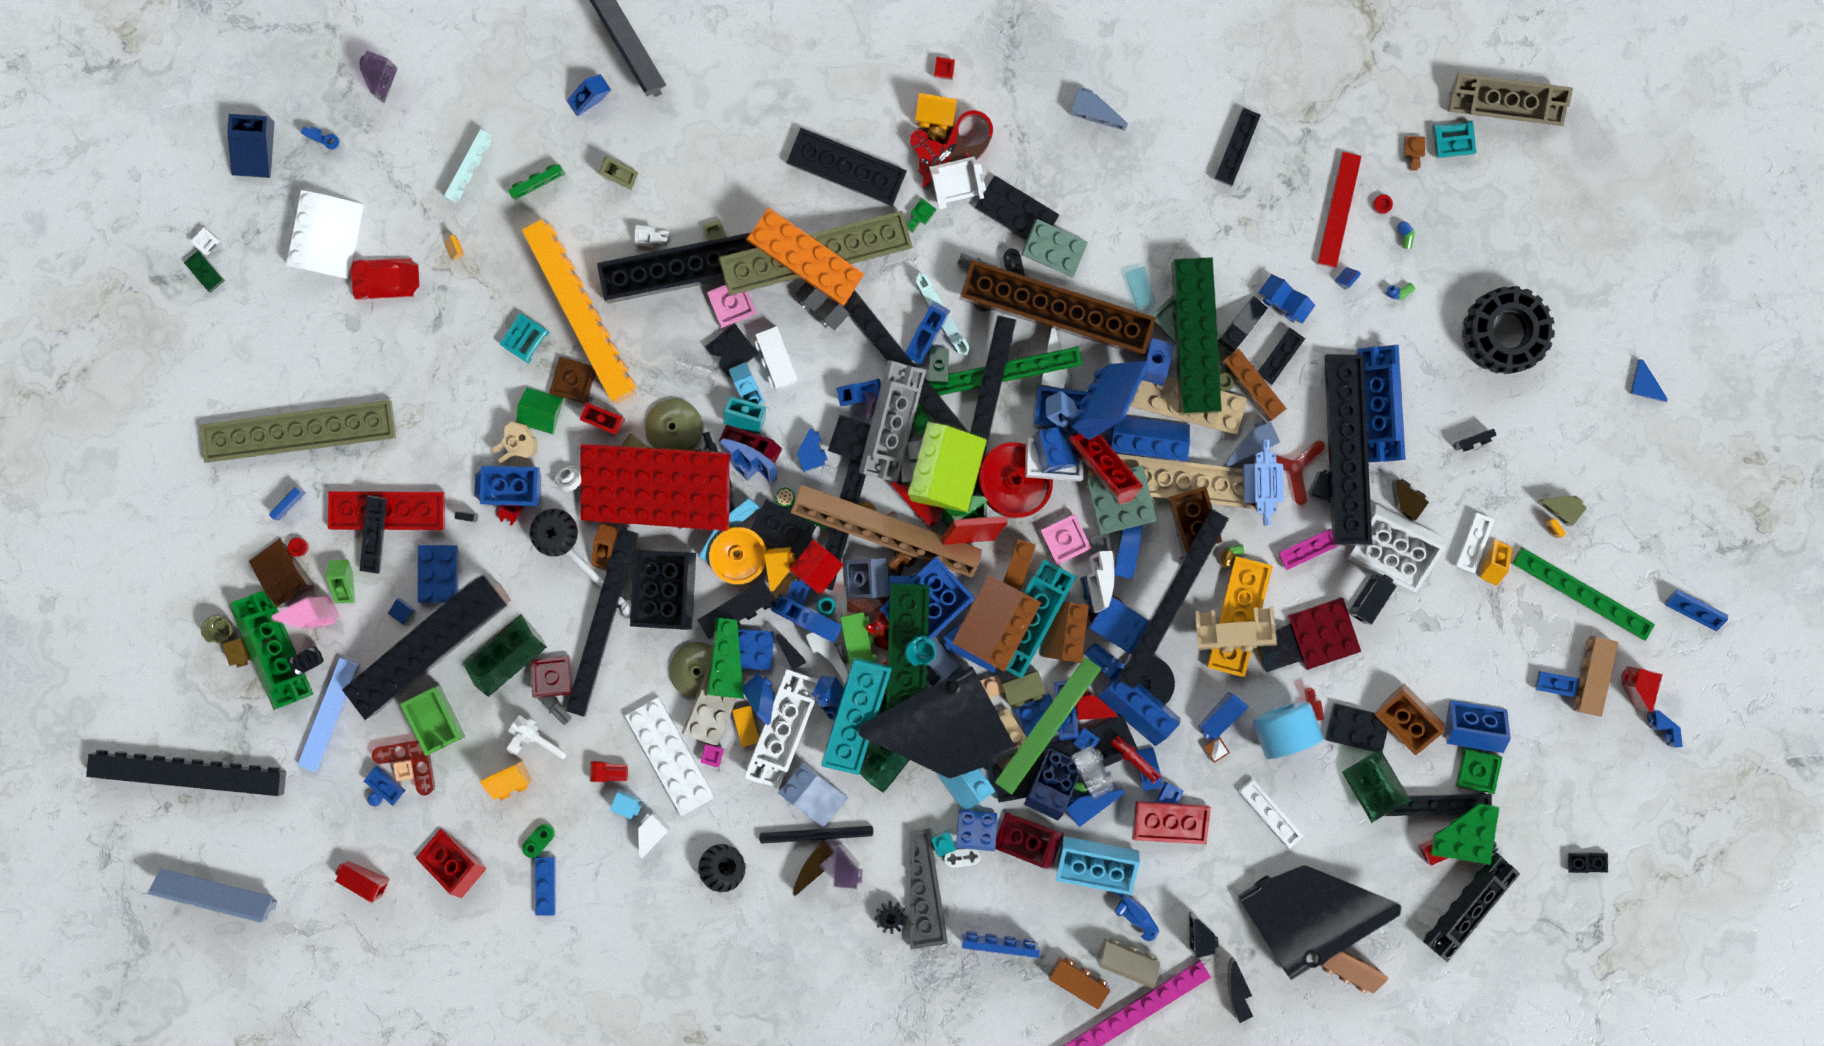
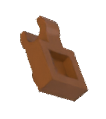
M1406 136L1404 138V157H1410V170H1418L1421 166L1420 157L1425 156V137Z

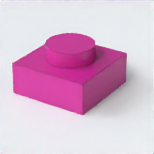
M706 743L700 763L719 768L725 749Z

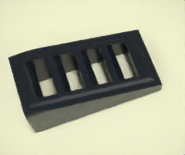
M779 633L775 636L792 669L807 663L806 659L782 634Z

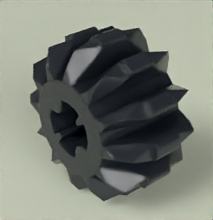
M313 646L290 658L288 663L295 675H301L322 664L324 659L320 650Z
M889 901L888 907L885 903H882V909L877 908L876 912L879 915L875 916V920L880 921L877 924L878 928L884 926L883 933L890 929V934H893V928L900 932L901 928L899 925L906 926V922L903 920L907 919V914H902L905 911L904 907L898 909L899 902L892 906V901ZM891 913V916L893 914L895 915L894 921H891V919L889 921L887 920L888 914Z

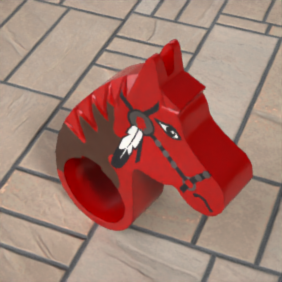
M977 110L963 113L956 121L950 138L945 145L935 140H929L927 134L922 130H916L911 134V147L919 157L918 172L924 177L922 188H926L932 182L930 167L970 157H975L977 161L984 154L993 136L992 122L985 113ZM979 117L988 125V137L981 144L972 145V147L967 146L959 135V127L965 119Z

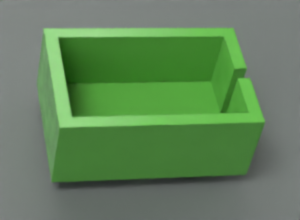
M436 686L400 704L425 756L465 738L463 730L441 686Z

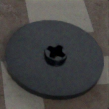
M1153 656L1139 683L1142 685L1143 679L1146 681L1151 680L1149 683L1150 687H1144L1166 705L1174 693V675L1164 660Z

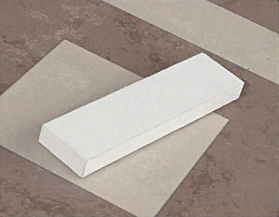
M1253 778L1238 790L1289 849L1304 837Z

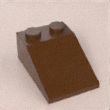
M1206 486L1169 497L1182 554L1186 553L1207 513L1213 509ZM1221 535L1218 538L1216 544L1223 542Z
M281 538L249 561L265 593L276 608L285 607L315 585L296 558L289 553L287 546Z

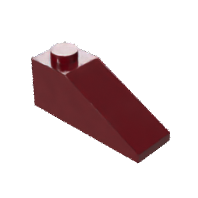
M730 425L725 426L719 442L722 439H728L747 445L766 456L774 464L782 450L772 439Z

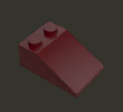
M1005 812L996 838L995 849L1041 868L1051 870L1064 833Z

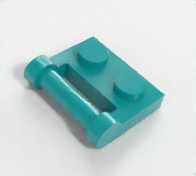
M1472 120L1451 125L1433 124L1432 131L1435 139L1437 159L1475 155L1477 153ZM1466 131L1467 134L1442 138V133Z
M520 313L499 345L529 364L532 360V355L544 337H547L550 332ZM533 330H537L538 334L524 354L520 352Z

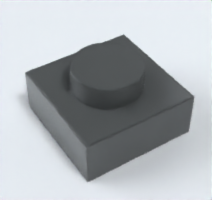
M1109 533L1089 537L1092 555L1099 551H1112Z

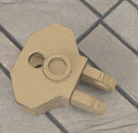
M510 422L505 426L504 439L491 451L494 454L504 447L508 450V453L498 459L500 464L510 457L517 455L531 458L537 454L538 441L527 425Z

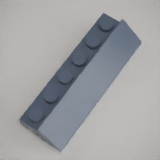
M160 869L148 891L149 895L260 923L268 919L269 912L275 909L277 904L276 900H272L273 896L165 869Z

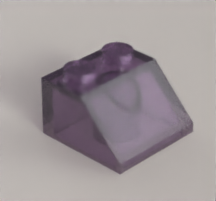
M366 50L365 55H362L360 58L359 69L370 93L380 102L385 103L398 67L388 58Z
M838 842L834 887L857 889V885L862 883L863 869H859L860 863L841 842Z

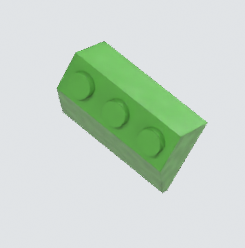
M864 612L841 616L850 667L853 658L878 663L877 655L872 653L871 646L874 645L873 635L868 634V631L865 629L866 625L870 624L869 615L865 616Z

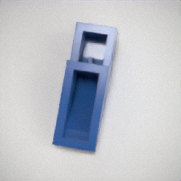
M936 302L930 305L906 350V354L911 360L920 365L922 364L949 316L950 310Z
M1143 525L1121 531L1114 566L1115 576L1133 579Z

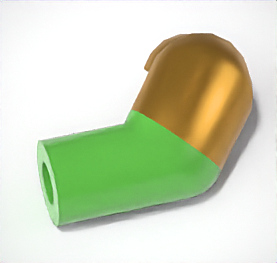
M1243 544L1224 549L1220 556V562L1223 567L1231 566L1234 555L1244 553Z

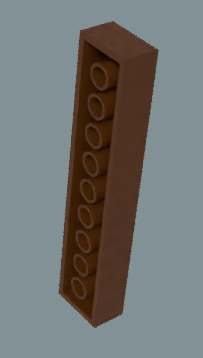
M971 260L959 300L1048 328H1055L1058 331L1138 356H1142L1146 352L1156 317L975 260Z

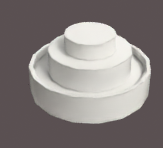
M576 466L565 467L555 477V484L562 492L575 490L581 483L580 469Z

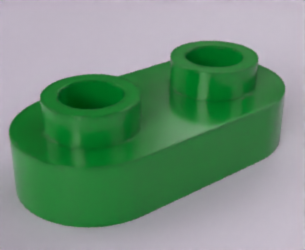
M547 823L538 826L523 843V854L528 858L537 857L553 840L555 836L554 827ZM546 831L547 837H543L541 832ZM529 845L534 846V852L529 851Z

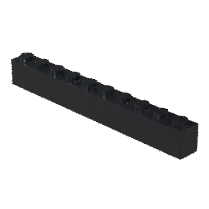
M1214 509L1209 510L1116 678L1117 681L1131 689L1137 687L1229 520L1228 517Z
M97 749L96 752L88 754L86 777L270 796L283 795L285 789L286 771H280V767L261 769V765L242 767L241 763L223 765L222 761H211L210 764L204 763L202 759H192L190 762L184 761L185 758L173 757L170 760L165 759L166 756L153 755V758L146 757L147 754L134 753V756L127 755V752L116 751L115 754H110L108 750Z

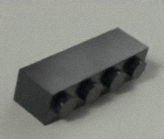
M762 580L700 617L697 621L707 638L711 639L714 637L716 617L737 620V625L740 626L741 623L739 621L747 618V620L752 619L758 615L756 611L763 608L765 611L774 605L773 601L776 598L770 591L766 581Z

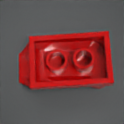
M411 258L360 259L353 261L351 279L354 299L414 297V292L420 287L419 264L413 262Z

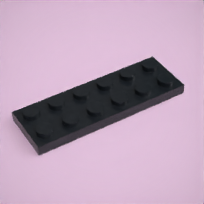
M800 128L786 162L787 165L891 207L895 203L907 173L905 169L803 128Z

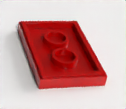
M1007 516L954 520L941 538L942 545L995 541L1008 523Z

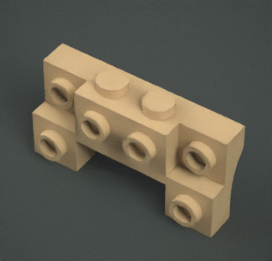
M1273 606L1267 609L1254 608V622L1216 624L1215 610L1205 613L1195 611L1198 650L1218 649L1222 650V653L1233 652V649H1241L1243 652L1253 651V648H1257V646L1277 644Z

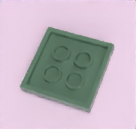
M1143 465L1129 468L1143 484V487L1132 501L1121 505L1114 500L1113 496L1097 477L1086 479L1100 535L1157 521Z

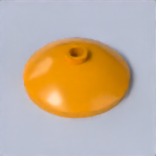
M732 527L727 531L719 533L713 540L709 549V562L712 570L721 580L730 584H745L760 575L766 564L764 554L767 551L763 540L757 533L744 527ZM736 550L740 551V555L737 557L733 555V552Z

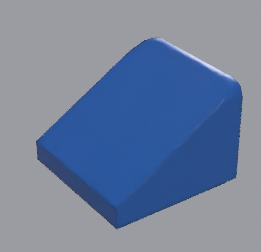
M1346 267L1335 279V282L1344 290H1347L1358 279L1361 272Z
M397 598L388 614L404 625L415 609L401 598Z

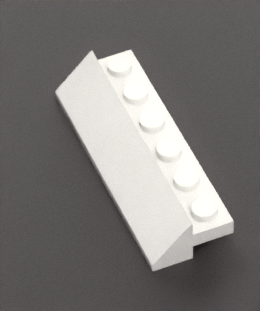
M786 669L774 699L771 724L768 726L764 724L744 778L779 789L784 774L789 769L815 700L811 693L819 681L818 679Z

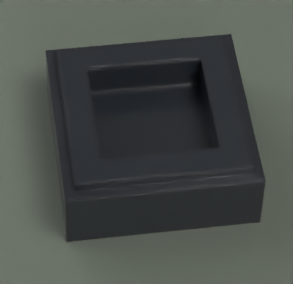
M455 511L454 518L476 522L478 515Z

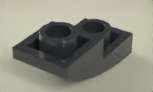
M1607 852L1568 853V873H1608Z

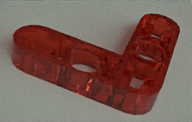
M418 740L384 745L373 750L372 759L377 764L411 759L417 792L420 795L426 796L434 791L435 780L431 756H425L423 750L421 754H419V751L410 752V748L418 746ZM398 746L405 749L403 757H398L395 753ZM389 748H391V755L383 757V760L381 757H377L380 750L382 753L390 752ZM420 762H424L427 765L425 773L418 771L417 767ZM429 775V778H425L426 784L430 785L426 792L425 789L421 788V785L424 784V778L419 779V777Z

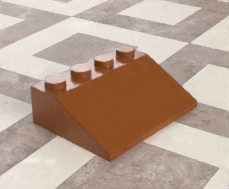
M988 575L952 643L1005 672L1041 602Z

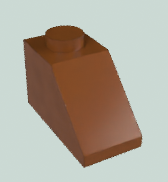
M600 524L593 542L591 566L607 570L619 528Z

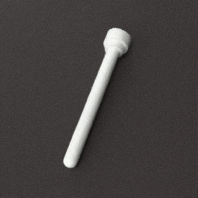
M572 549L567 552L566 555L602 588L604 579ZM620 597L619 605L623 611L622 614L629 618L631 603Z

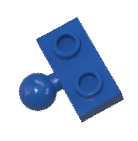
M375 766L363 781L374 790L367 796L368 804L373 807L379 806L383 798L393 806L406 791L378 766Z

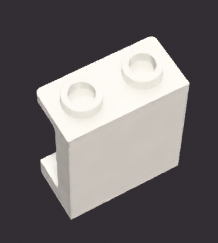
M975 157L930 167L939 209L947 208L946 203L976 195H979L980 199L984 198L983 192L986 191L984 180H980V174H983L981 163H977Z

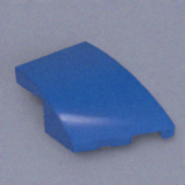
M728 439L720 441V444L727 450V453H730V461L734 469L747 481L758 471L771 484L777 479L776 465L766 456L736 441Z

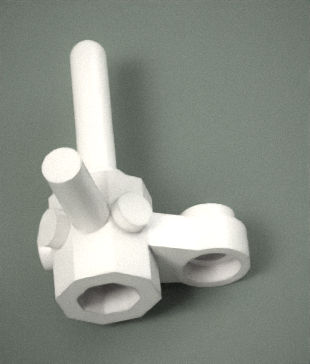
M520 715L516 718L509 729V732L515 736L506 749L508 753L517 756L523 748L521 745L522 741L527 744L536 742L558 758H566L565 752L539 736V728L535 726L536 722L530 718L526 720Z

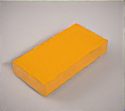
M749 705L732 710L741 746L757 744L759 733L752 706Z

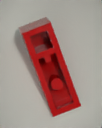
M892 481L891 486L912 510L923 519L922 523L933 526V523L938 524L942 514V507L912 502L908 495L910 488Z

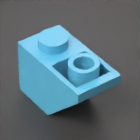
M747 362L729 369L742 400L759 405L765 402Z

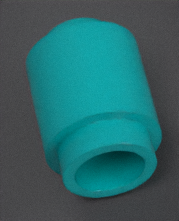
M830 597L821 598L817 603V613L826 618L831 617L836 610L835 601ZM824 605L829 606L830 610L828 612L822 610Z

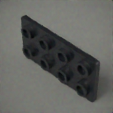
M1122 715L1088 729V731L1100 739L1089 755L1073 744L1075 739L1062 740L1053 745L1055 751L1084 764L1080 775L1084 773L1087 775L1123 760V755L1111 746L1114 739L1117 740V736H1120L1130 747L1133 746L1135 751L1138 750L1126 720Z

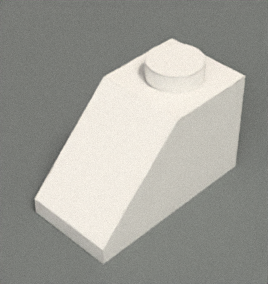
M655 812L651 816L647 814L640 821L642 824L638 829L640 858H643L670 830V827Z

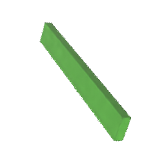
M1084 657L995 782L997 785L1012 795L1100 672L1101 668Z

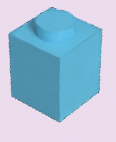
M620 790L615 796L610 811L632 819L634 815L638 816L642 805L639 803L641 799Z

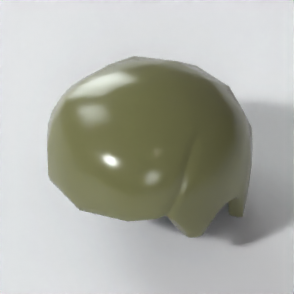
M212 615L203 621L200 627L201 636L208 643L216 642L221 644L229 640L234 632L232 622L224 615Z

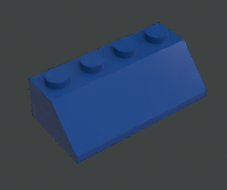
M1125 416L1124 420L1112 426L1110 447L1116 454L1188 462L1190 425Z
M1118 672L1097 697L1119 716H1124L1128 724L1154 746H1157L1167 739L1180 725L1181 718L1140 683H1138L1135 689H1131L1117 681Z

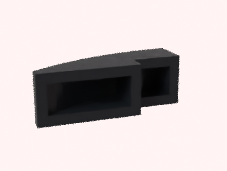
M1233 957L1229 958V997L1236 1019L1241 1023L1254 1017L1246 1001L1252 994L1236 960Z

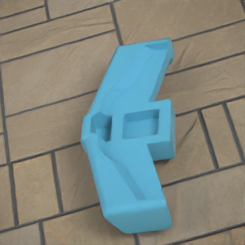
M749 497L746 498V501L729 513V528L739 527L737 525L755 511H760L761 508ZM721 530L712 531L701 553L699 552L698 554L709 565L710 546L715 537L722 532Z

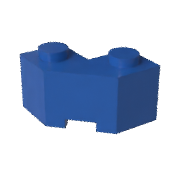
M1273 274L1270 275L1258 292L1263 297L1262 301L1266 305L1273 306L1283 313L1287 320L1293 323L1297 321L1303 324L1316 306L1307 295L1294 290L1286 280Z

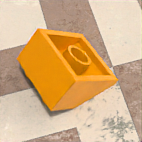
M919 93L915 124L924 129L941 127L947 132L953 130L957 99Z
M523 761L480 781L493 800L499 798L500 801L510 797V792L517 790L519 793L528 789L527 784L532 782Z

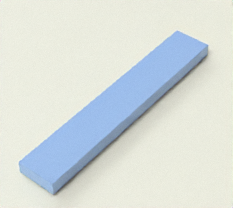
M339 658L298 766L313 772L318 771L347 697L342 689L354 679L359 664Z

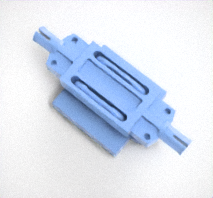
M1261 440L1262 452L1255 454V464L1243 465L1244 503H1255L1256 512L1263 514V526H1271V514L1277 512V503L1284 502L1283 464L1276 463V453L1269 451L1270 440Z

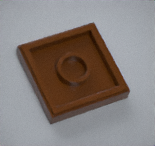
M559 357L549 394L586 404L596 374L593 366Z

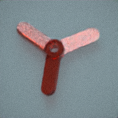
M1316 440L1295 460L1276 455V463L1283 464V470L1290 474L1295 501L1298 505H1304L1307 502L1302 475L1303 468L1324 450L1325 443L1321 440ZM1293 464H1296L1298 467L1296 471L1292 470Z

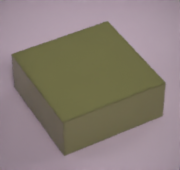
M720 219L702 226L707 241L726 237Z

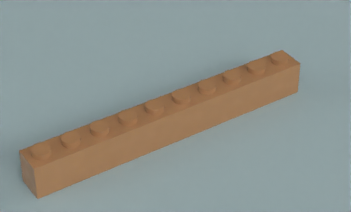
M804 485L800 486L791 511L795 515L930 562L936 556L949 570L969 577H973L979 565L982 553L980 548L966 543L942 545L941 538L943 535Z

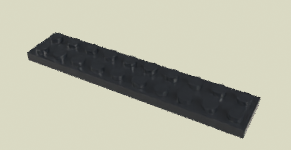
M1326 354L1324 356L1332 542L1333 545L1370 546L1373 544L1364 355Z

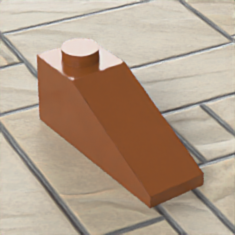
M1016 539L1003 583L1021 591L1036 547L1035 544Z

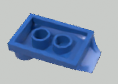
M1038 386L1035 396L1033 425L1059 427L1046 417V398L1062 391L1074 401L1079 410L1081 407L1080 402L1088 392Z
M481 466L480 471L475 474L474 497L480 501V504L539 506L541 498L540 468Z

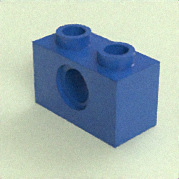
M1152 338L1143 355L1146 356L1145 361L1149 363L1142 378L1143 381L1161 386L1164 385L1169 371L1174 344Z

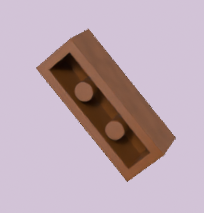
M1059 956L1048 975L1050 981L1097 1010L1100 1009L1111 991L1106 980L1101 977L1096 979L1091 976V971L1084 967L1078 968L1075 966V962L1068 957L1064 959Z

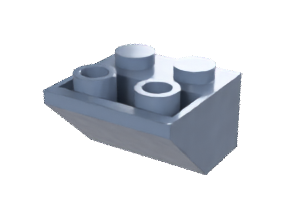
M935 637L931 640L936 644L937 654L936 658L927 665V688L947 679L960 665Z

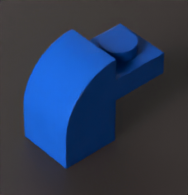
M880 379L837 387L840 407L863 404L878 399L881 388Z

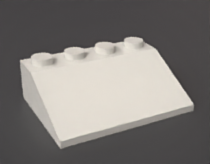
M301 190L286 266L296 270L350 280L351 266L364 205Z
M1376 504L1371 511L1373 545H1354L1347 559L1374 573L1386 574L1394 580L1393 582L1417 593L1446 548L1445 538Z

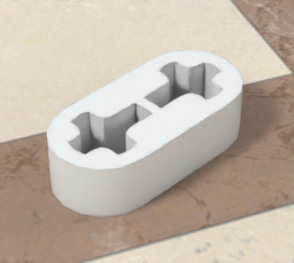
M956 848V851L944 855V861L947 866L952 868L973 866L980 861L981 855L979 850ZM970 851L977 854V857H974V861H970V858H963V856L969 855ZM954 853L956 857L961 856V859H956L955 863H951V860H947V858H949L951 856L950 854Z

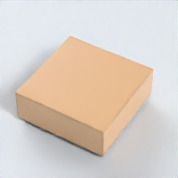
M413 759L393 763L396 782L416 778Z

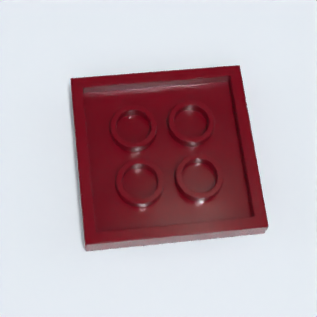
M1343 597L1287 615L1306 670L1362 652Z

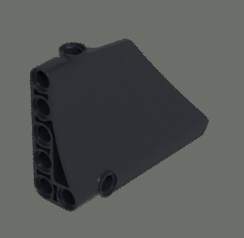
M973 666L862 723L859 726L858 732L862 738L946 778H954L981 768L986 770L999 763L1000 760L1017 752ZM947 683H955L956 689L953 692H947L945 689Z
M1306 865L1299 866L1277 876L1270 877L1267 875L1255 882L1253 887L1238 895L1241 903L1290 980L1311 968L1318 967L1401 915V905L1399 903ZM1310 953H1315L1316 955L1313 962L1307 961V956Z

